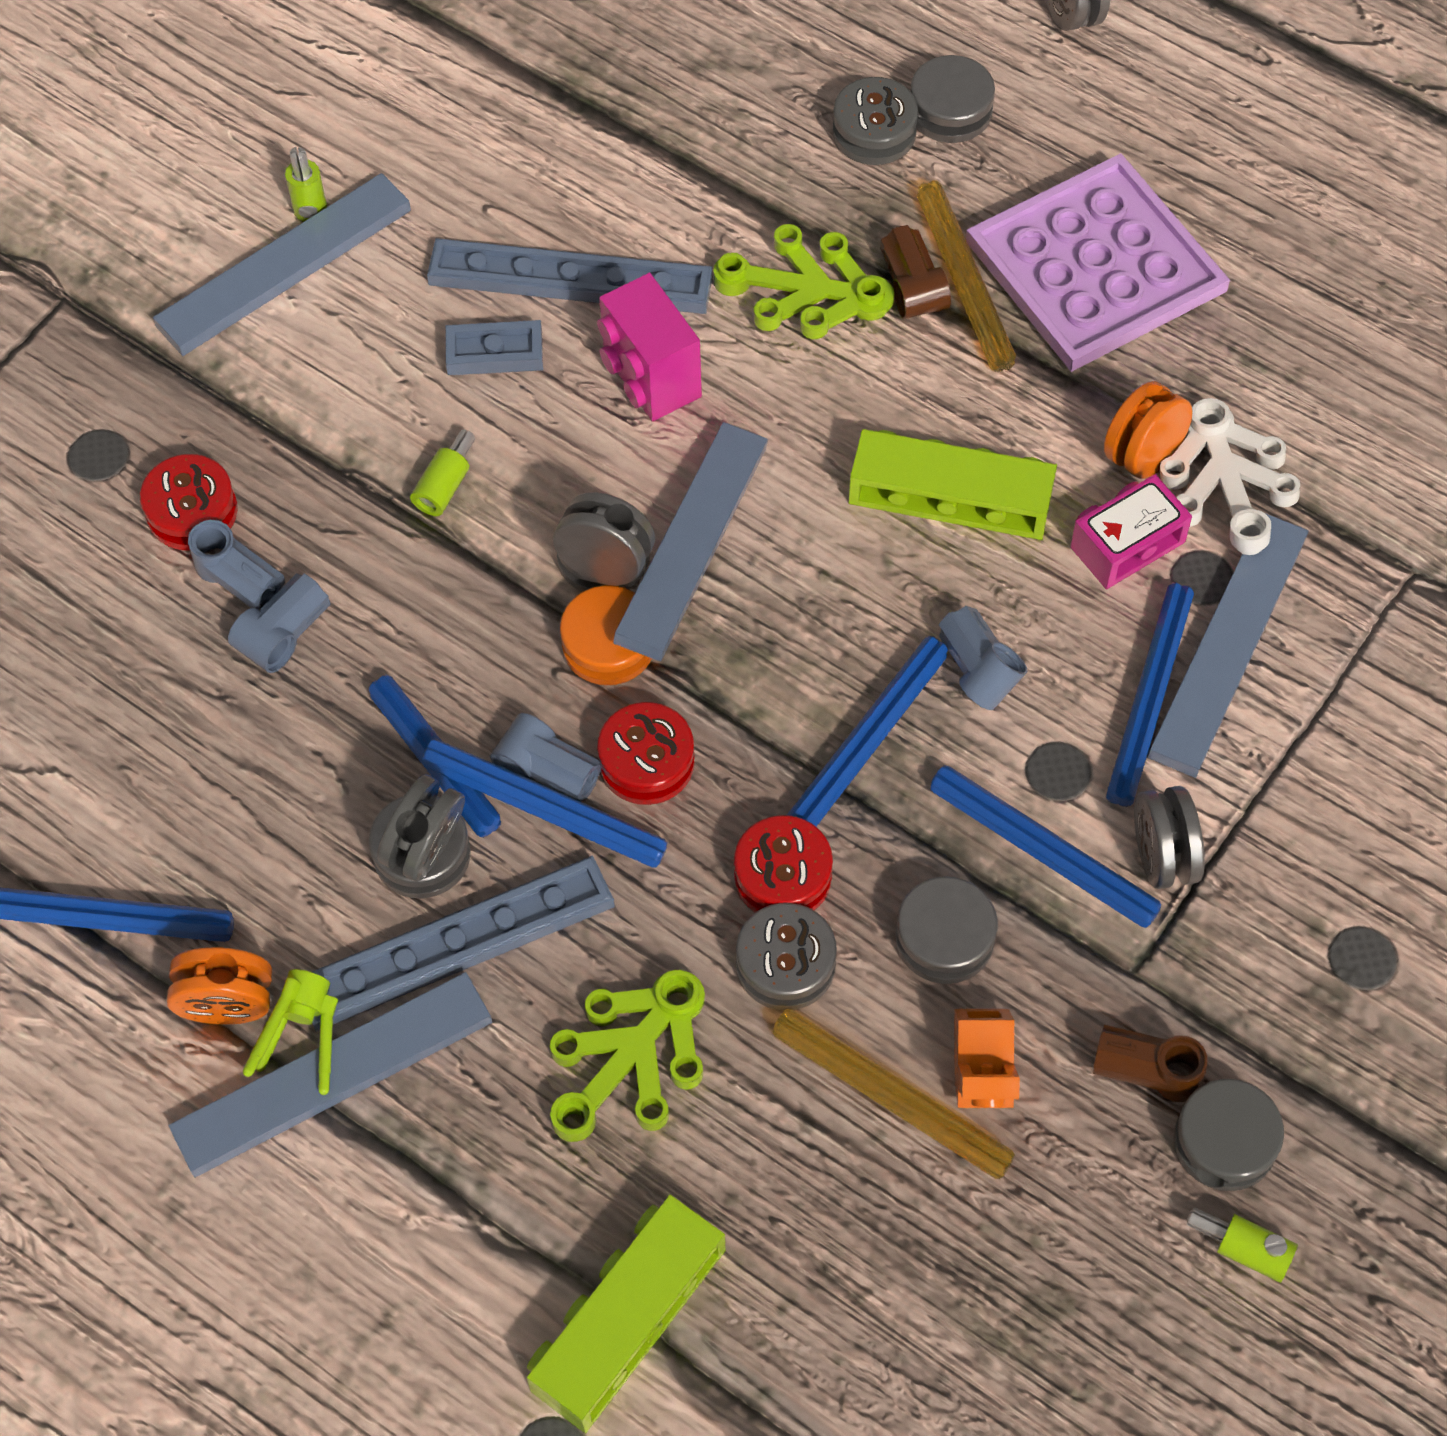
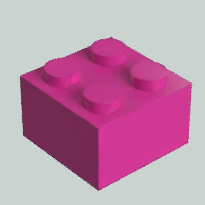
M650 272L599 297L601 318L597 320V326L603 338V347L599 350L600 356L608 372L612 375L617 373L623 380L625 393L635 408L642 407L653 422L702 397L700 339Z

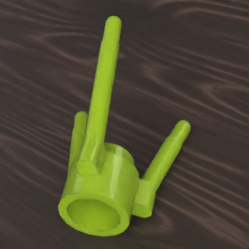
M300 969L289 970L281 996L243 1068L244 1076H252L255 1070L257 1072L264 1071L288 1020L310 1025L313 1022L314 1016H321L318 1091L321 1095L328 1094L331 1074L333 1015L338 1003L337 998L327 995L330 986L329 980L309 971Z

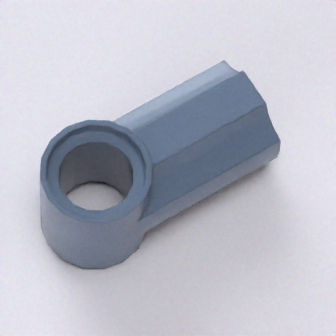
M206 520L194 526L189 533L188 544L196 573L207 582L220 584L250 608L260 610L285 584L284 575L237 541L227 524L219 520ZM211 549H223L221 552L214 555L205 554L207 551Z
M296 573L260 610L257 608L248 609L237 618L230 629L228 643L266 672L274 673L280 670L293 655L297 645V638L331 605L329 596L311 577L305 573L303 575Z
M964 606L958 611L949 612L939 623L941 628L939 637L947 646L948 651L964 674L959 679L962 690L980 707L993 710L1028 672L1024 661L1015 651L997 640L975 608Z
M526 713L517 715L490 754L493 764L527 779H532L580 802L583 799H587L591 794L602 770L599 760L557 739L555 733L547 724Z

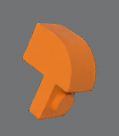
M954 1009L955 1089L958 1108H1014V1099H1019L1020 1077L1014 1065V1018L1009 1009Z

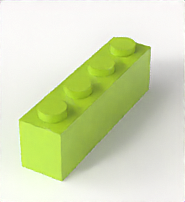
M862 429L850 476L849 504L1043 540L1057 464L1046 463L1034 457L1019 458L997 454L985 448L970 449L949 445L936 439L921 440L910 438L887 430L872 431Z
M671 1194L660 1208L653 1204L645 1211L634 1229V1233L638 1235L625 1252L617 1249L608 1258L599 1274V1278L602 1279L599 1286L590 1297H587L585 1294L578 1297L564 1317L563 1323L567 1325L554 1343H551L549 1340L542 1343L527 1365V1369L530 1371L527 1381L531 1393L585 1434L726 1251L725 1234Z

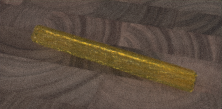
M937 180L929 183L923 182L918 187V201L990 369L994 372H1000L1004 369L1009 370L1015 364L1016 354L945 191Z
M786 1009L775 1022L773 1027L774 1036L993 1178L1001 1179L1007 1173L1013 1163L1015 1154L1013 1150L794 1010Z

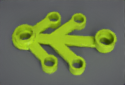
M792 224L781 225L775 230L774 248L778 254L786 256L800 274L752 266L738 253L724 254L717 260L713 269L714 286L721 294L726 296L741 295L749 289L750 285L793 292L779 301L773 298H763L755 304L754 323L759 329L764 331L777 329L783 320L803 311L800 318L802 334L810 339H820L827 334L828 329L855 315L867 321L878 320L891 309L894 303L892 285L882 277L866 275L849 255L848 240L839 232H829L821 238L820 257L824 262L834 264L846 282L829 279L802 245L801 230ZM791 238L795 241L787 243L783 242L782 239ZM837 246L840 249L833 251L829 250L828 247ZM826 298L840 301L826 310L819 306H812ZM764 312H772L775 315L772 317H765L761 314ZM811 320H818L821 322V324L810 325L808 322Z
M672 970L658 977L652 988L614 993L606 989L594 990L585 1000V1011L588 1020L596 1026L610 1025L615 1021L617 1015L622 1013H649L638 1026L582 1033L563 1029L552 1036L550 1041L552 1058L558 1065L563 1067L576 1065L586 1055L615 1052L581 1093H565L553 1103L550 1112L551 1122L555 1133L561 1139L569 1142H578L590 1136L596 1125L595 1112L635 1065L639 1089V1099L635 1106L638 1124L648 1131H656L666 1125L669 1119V1109L667 1101L661 1096L655 1041L669 1024L675 1050V1057L670 1063L672 1082L678 1088L685 1090L693 1089L700 1084L703 1078V1064L695 1052L692 1019L701 1012L704 1006L705 992L701 981L695 975L683 970ZM676 992L683 993L688 997L687 1001L682 1005H673L668 1001V998ZM599 1001L608 1002L612 1006L604 1014L595 1013L592 1007ZM565 1041L573 1042L577 1046L576 1050L568 1055L559 1053L557 1048ZM683 1064H691L697 1069L696 1073L688 1078L680 1076L676 1071ZM648 1105H657L662 1109L661 1115L655 1119L644 1117L642 1111ZM572 1114H579L584 1118L583 1124L574 1129L567 1127L564 1121Z

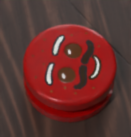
M182 454L160 462L147 474L140 490V504L152 534L164 545L177 550L190 551L188 544L189 533L200 522L219 520L227 524L231 529L237 517L238 505L229 475L218 462L203 455Z
M654 702L630 704L613 713L601 728L597 742L598 758L602 767L601 776L607 787L621 799L640 805L662 803L679 794L690 781L695 765L693 734L686 720L674 709Z
M789 815L771 816L754 823L741 836L734 853V881L740 898L753 912L778 903L800 904L815 911L829 893L832 883V850L825 835L809 821Z

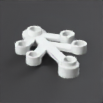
M1213 398L1202 399L1192 407V420L1187 432L1188 436L1172 456L1165 458L1161 462L1160 480L1168 489L1176 490L1185 487L1189 482L1190 464L1203 448L1207 446L1211 459L1187 491L1176 498L1185 508L1194 509V511L1189 513L1192 515L1190 527L1195 526L1202 519L1203 503L1220 482L1232 515L1229 536L1231 544L1242 554H1257L1267 547L1270 542L1271 520L1264 512L1252 509L1241 479L1268 490L1271 502L1279 507H1290L1297 503L1300 495V481L1292 474H1280L1273 471L1285 463L1286 444L1283 440L1274 436L1265 437L1235 424L1232 412L1223 401ZM1228 442L1256 453V463L1232 453ZM1267 451H1273V452H1276L1277 454H1275V455H1268V454H1265V452H1267ZM1179 471L1181 473L1178 475H1172L1168 472ZM1280 488H1288V489H1290V490H1292V491H1290V492H1281V491H1279L1278 489H1280Z

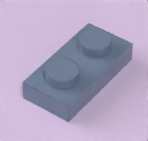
M541 320L445 325L446 368L448 375L543 370Z

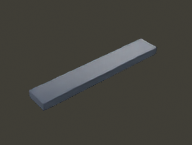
M381 173L153 317L155 326L183 357L410 212V202Z
M436 238L427 279L430 286L600 303V296L650 272L678 311L706 314L713 270L712 266Z
M722 423L615 632L614 644L657 661H662L763 457L768 443L767 438L728 423Z
M1268 514L1266 515L1271 520L1270 542L1267 547L1257 554H1242L1148 755L1149 759L1194 778H1197L1309 532L1307 529Z
M590 856L312 971V973L329 980L330 986L327 995L338 999L333 1015L334 1025L614 908V898L594 857ZM314 1016L312 1022L316 1032L320 1030L321 1016Z
M467 972L333 1040L328 1094L321 1095L318 1091L319 1048L168 1126L192 1175L196 1178L492 1023L491 1015Z

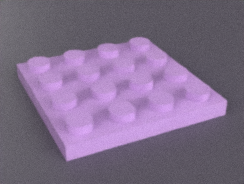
M1121 153L967 229L966 243L1071 372L1227 292L1230 282L1225 273Z

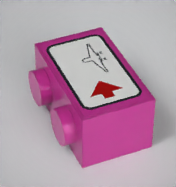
M1154 474L1141 483L1131 482L1117 493L1114 499L1102 506L1093 505L1085 509L1075 521L1070 548L1107 590L1184 544L1192 515L1159 477Z

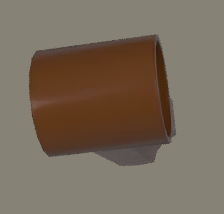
M903 225L893 228L887 236L881 238L880 250L893 279L895 304L901 318L907 319L950 308L951 294L947 277L941 267H934L919 230Z
M1104 1024L1097 1048L1093 1074L1156 1089L1164 1098L1172 1102H1185L1204 1083L1207 1069V1053L1196 1039L1189 1036L1177 1035L1163 1039ZM1174 1062H1183L1189 1065L1194 1072L1188 1076H1177L1167 1066Z

